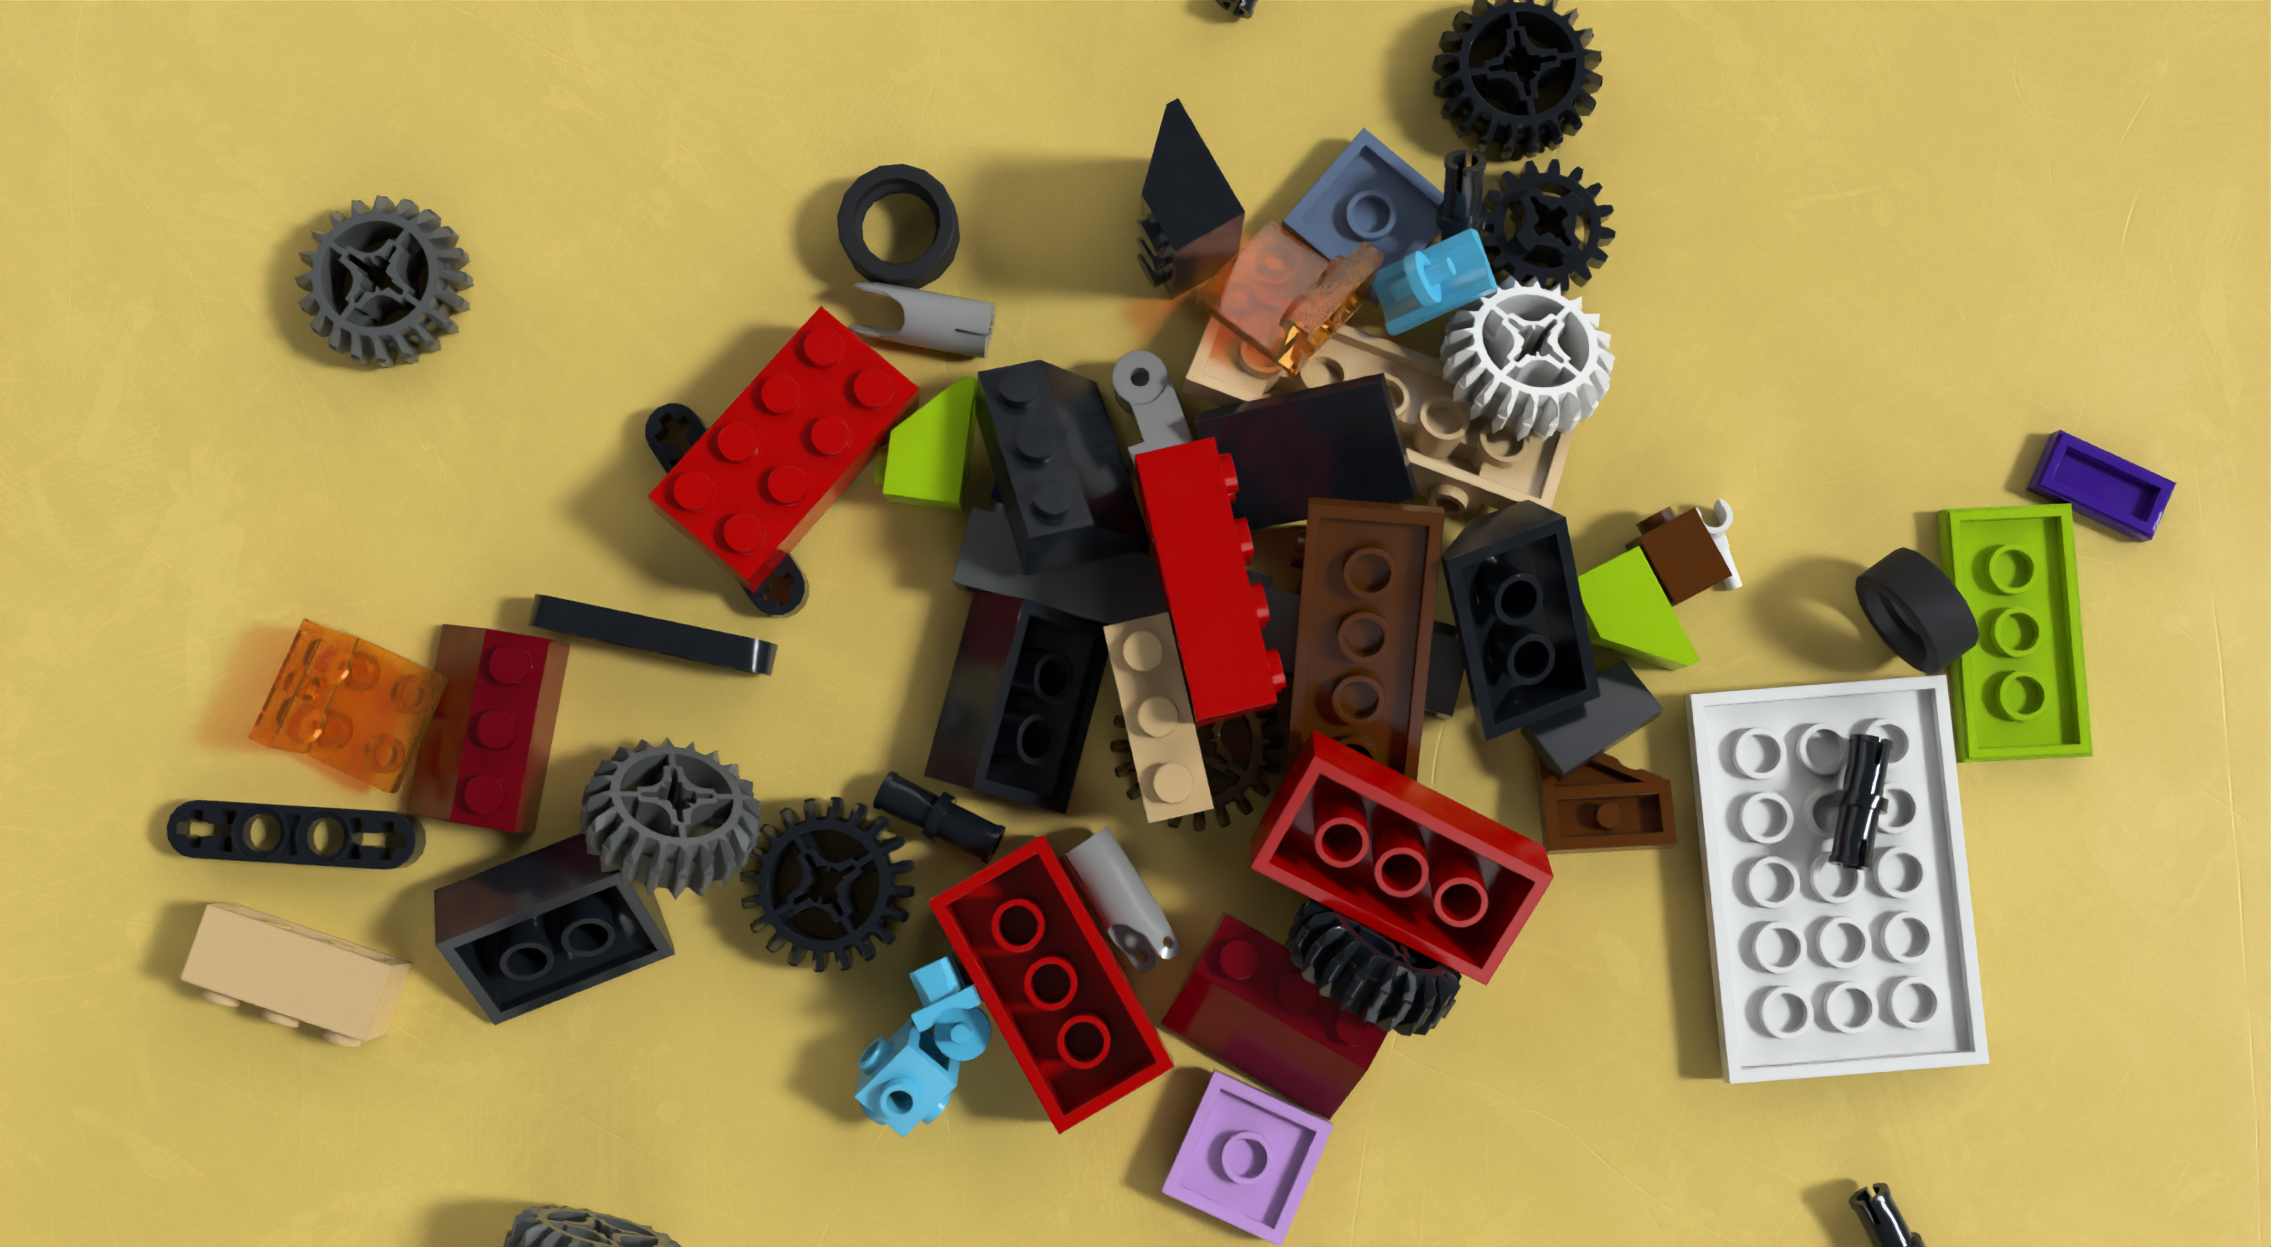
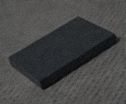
M1384 373L1198 412L1194 420L1200 440L1215 437L1218 453H1231L1239 492H1235L1236 502L1230 504L1234 520L1246 517L1250 530L1307 520L1309 497L1395 503L1415 499L1417 485Z

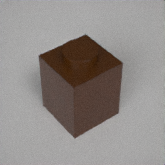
M1669 506L1636 524L1642 536L1625 545L1627 551L1640 546L1671 607L1732 576L1730 569L1695 507L1676 517Z

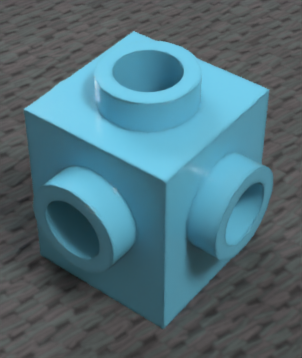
M912 1017L888 1040L883 1036L877 1037L865 1049L856 1065L860 1069L854 1098L859 1101L862 1110L871 1120L880 1125H889L903 1138L921 1120L925 1124H929L944 1110L950 1100L951 1091L957 1086L960 1061L948 1058L939 1050L935 1043L934 1031L929 1028L918 1033Z

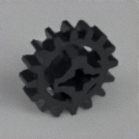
M1557 159L1551 160L1544 173L1538 172L1532 160L1526 161L1521 169L1520 180L1508 170L1502 174L1498 182L1501 192L1489 189L1482 201V204L1491 211L1487 213L1486 227L1482 230L1483 232H1488L1489 235L1482 238L1481 243L1485 254L1493 253L1495 256L1494 261L1490 265L1493 275L1505 270L1519 284L1521 282L1526 283L1536 275L1542 289L1546 285H1550L1553 288L1560 283L1561 296H1564L1569 290V278L1579 287L1585 286L1592 278L1588 266L1600 269L1609 257L1599 247L1608 246L1615 238L1616 231L1608 227L1601 226L1614 212L1612 205L1597 206L1594 201L1603 188L1601 184L1596 183L1586 189L1580 185L1579 182L1582 178L1583 169L1579 166L1568 177L1560 175V164ZM1542 192L1553 193L1561 197L1543 195ZM1507 209L1512 212L1509 218L1516 225L1515 234L1509 241H1507L1504 228ZM1580 218L1584 226L1582 249L1578 247L1581 241L1575 235L1576 221ZM1550 223L1556 231L1554 234L1547 232L1539 236L1533 228L1535 225L1542 227ZM1526 261L1546 263L1549 268L1538 267Z

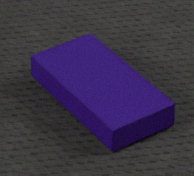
M2058 430L2050 434L2026 490L2057 504L2071 503L2072 511L2139 542L2152 540L2176 483L2062 430Z

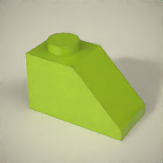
M962 376L892 429L889 448L879 447L875 462L874 482L875 485L883 486L882 494L889 503L964 512L977 419L975 414L976 377Z
M1640 546L1578 576L1590 643L1592 645L1672 671L1688 667L1700 661Z

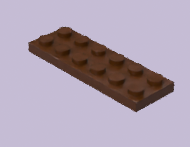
M1309 497L1285 777L1314 729L1417 781L1445 516L1443 507Z

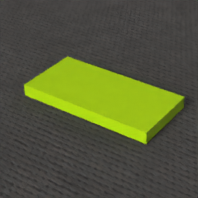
M2071 503L1944 509L1937 512L1942 572L1953 582L1966 600L1975 617L1979 632L1976 645L1949 664L1957 763L2093 756Z

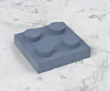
M1363 128L1285 217L1281 228L1377 307L1380 301L1371 286L1368 275L1404 259L1405 256L1413 252L1422 251L1430 246L1442 232L1436 224L1437 207L1444 200V194L1368 130Z

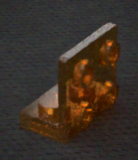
M1270 221L1198 292L1196 304L1294 377L1368 299L1385 254L1364 240L1347 259L1337 255L1329 262L1276 222Z
M304 618L249 738L269 748L307 755L383 792L394 794L398 792L445 690L448 678L439 672L349 631Z

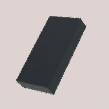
M1625 660L1597 676L1601 697L1531 723L1520 729L1521 734L1558 782L1658 718L1664 710Z

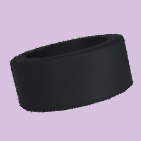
M906 164L878 166L859 176L844 194L837 215L839 240L854 269L870 282L920 289L939 279L950 266L960 241L957 212L944 185L926 170ZM907 193L919 197L929 205L935 216L936 233L932 245L923 256L909 263L893 264L880 260L869 251L863 240L862 225L866 212L874 202L889 194Z
M1905 547L1894 550L1857 577L1855 591L1859 604L1870 624L1882 640L1914 669L1926 674L1938 673L1976 645L1979 632L1975 617L1966 600L1953 582L1933 562L1919 552Z

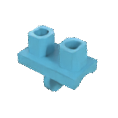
M1472 228L1422 251L1413 252L1405 256L1404 259L1368 275L1371 286L1381 303L1388 334L1394 336L1498 290L1477 230Z
M949 953L909 974L923 1004L911 1014L918 1033L929 1029L935 1024L933 1033L935 1043L942 1054L952 1060L967 1061L975 1059L983 1053L991 1038L990 1020L985 1012L977 1007L983 1002V999L973 981L967 984L954 953Z

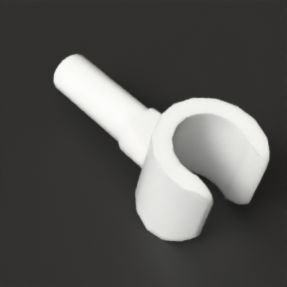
M1717 499L1714 504V513L1719 520L1720 527H1709L1705 523L1704 525L1732 573V576L1723 580L1727 591L1743 585L1725 535L1733 521L1732 508L1726 501ZM1696 507V510L1699 516L1701 517V512L1699 508Z

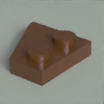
M1534 750L1542 840L1547 855L1672 849L1678 844L1670 780L1644 769H1630L1622 765L1617 758L1602 753L1558 782Z

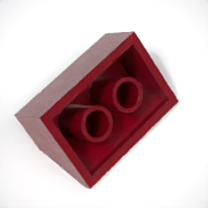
M443 624L407 812L448 822L508 832H535L570 645L548 638L500 630Z
M1223 911L1162 1019L1161 1024L1330 1120L1367 1072L1388 1032L1382 1031L1375 1023L1368 1020L1361 1022L1358 1016L1346 1009L1340 1010L1339 1004L1331 998L1320 996L1319 988L1314 983L1304 980L1301 975L1302 969L1294 966L1289 958L1291 953L1285 945Z

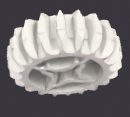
M1510 275L1505 281L1501 282L1497 291L1459 307L1456 314L1451 315L1444 330L1446 333L1444 341L1440 347L1441 355L1439 359L1446 363L1443 368L1444 375L1442 381L1456 385L1453 390V402H1470L1472 404L1470 408V421L1485 415L1492 420L1493 434L1501 430L1504 425L1513 428L1516 439L1519 441L1527 436L1532 429L1543 442L1549 436H1552L1555 430L1566 435L1576 427L1579 421L1584 422L1586 418H1590L1599 405L1598 401L1604 398L1610 387L1609 381L1611 377L1609 375L1613 370L1615 356L1607 352L1610 347L1611 334L1597 331L1600 314H1584L1581 311L1582 296L1571 301L1561 296L1560 283L1550 290H1545L1540 287L1535 275L1522 287Z

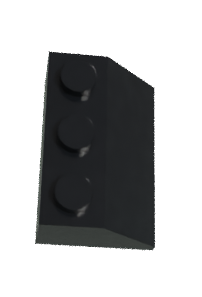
M1179 98L1166 104L1141 194V218L1136 221L1141 236L1137 238V243L1141 250V253L1137 255L1139 264L1151 285L1156 288L1163 284L1173 300L1237 264L1245 217L1243 207Z
M1043 360L979 371L977 375L975 414L1024 575L1149 549L1150 540L1097 382Z
M1527 499L1470 520L1441 556V562L1480 738L1488 741L1601 697L1566 517Z
M975 590L924 776L1066 814L1109 655L1104 626L1025 598Z
M582 833L434 890L435 945L494 1025L675 955L674 945L655 893L653 892L648 896L645 884L638 881L622 887L620 870L601 872L600 855L587 853L586 835Z

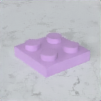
M1214 1068L1161 1186V1192L1281 1247L1334 1125L1331 1121Z

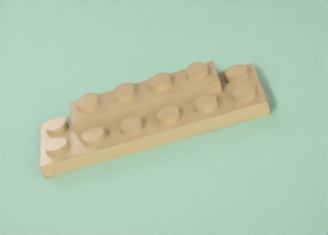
M1225 281L1182 389V393L1220 407L1384 373L1417 485L1416 494L1428 498L1429 506L1443 507L1447 517H1459L1465 512L1475 516L1481 504L1500 510L1527 499L1551 510L1576 429L1575 427L1566 435L1555 430L1553 435L1543 442L1532 429L1527 436L1519 441L1516 439L1513 428L1504 425L1501 430L1493 434L1492 420L1485 415L1470 421V408L1472 407L1470 402H1453V390L1456 385L1442 381L1444 375L1443 368L1446 364L1442 360Z

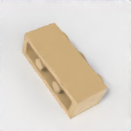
M1165 612L1104 626V634L1148 824L1214 809L1169 613Z
M235 902L207 904L180 980L202 987L199 996L208 1001L227 1006H239L242 1000L262 1007L260 1016L270 1022L290 1027H299L301 1021L324 1028L321 1037L325 1040L343 1046L360 1047L362 1041L366 1042L387 1036L413 962Z

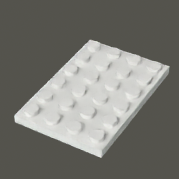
M1946 675L1701 693L1684 696L1723 1081L1729 1084L1990 1064ZM1851 734L1878 736L1879 742L1885 738L1893 741L1883 797L1888 799L1889 803L1887 814L1879 815L1872 857V871L1854 870L1842 867L1843 864L1836 866L1828 863L1829 856L1832 853L1839 807L1833 805L1835 791L1842 790L1850 747L1849 737Z

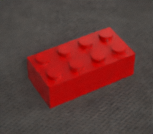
M820 306L647 497L659 516L753 594L784 557L794 549L874 459L879 447H884L890 441L891 430L910 417L919 408V387Z
M1215 437L1136 454L1135 479L1166 611L1169 613L1195 727L1270 710L1278 702L1276 693H1280L1282 688H1286V681L1277 648L1265 650L1261 629H1265L1266 623L1270 622V614L1262 583L1250 585L1246 566L1251 565L1250 557H1254V547L1246 517L1234 520L1230 504L1236 502L1235 492H1239L1231 453L1219 454Z
M1314 729L1251 837V869L1486 986L1554 878L1545 846Z
M1046 835L1039 836L928 901L1058 1134L1070 1129L1175 1067L1171 1053Z

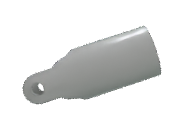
M863 281L854 283V288L888 295L899 302L904 310L905 322L902 327L895 329L852 324L848 326V329L852 332L870 338L986 359L993 334V328L989 326L994 325L995 303L880 282Z
M1105 827L1060 857V860L1113 942L1121 949L1130 965L1136 971L1141 973L1151 971L1156 963L1155 953L1165 960H1170L1177 956L1180 950V943L1175 932L1108 827ZM1164 938L1169 941L1170 948L1164 946ZM1138 953L1144 956V963L1138 960Z

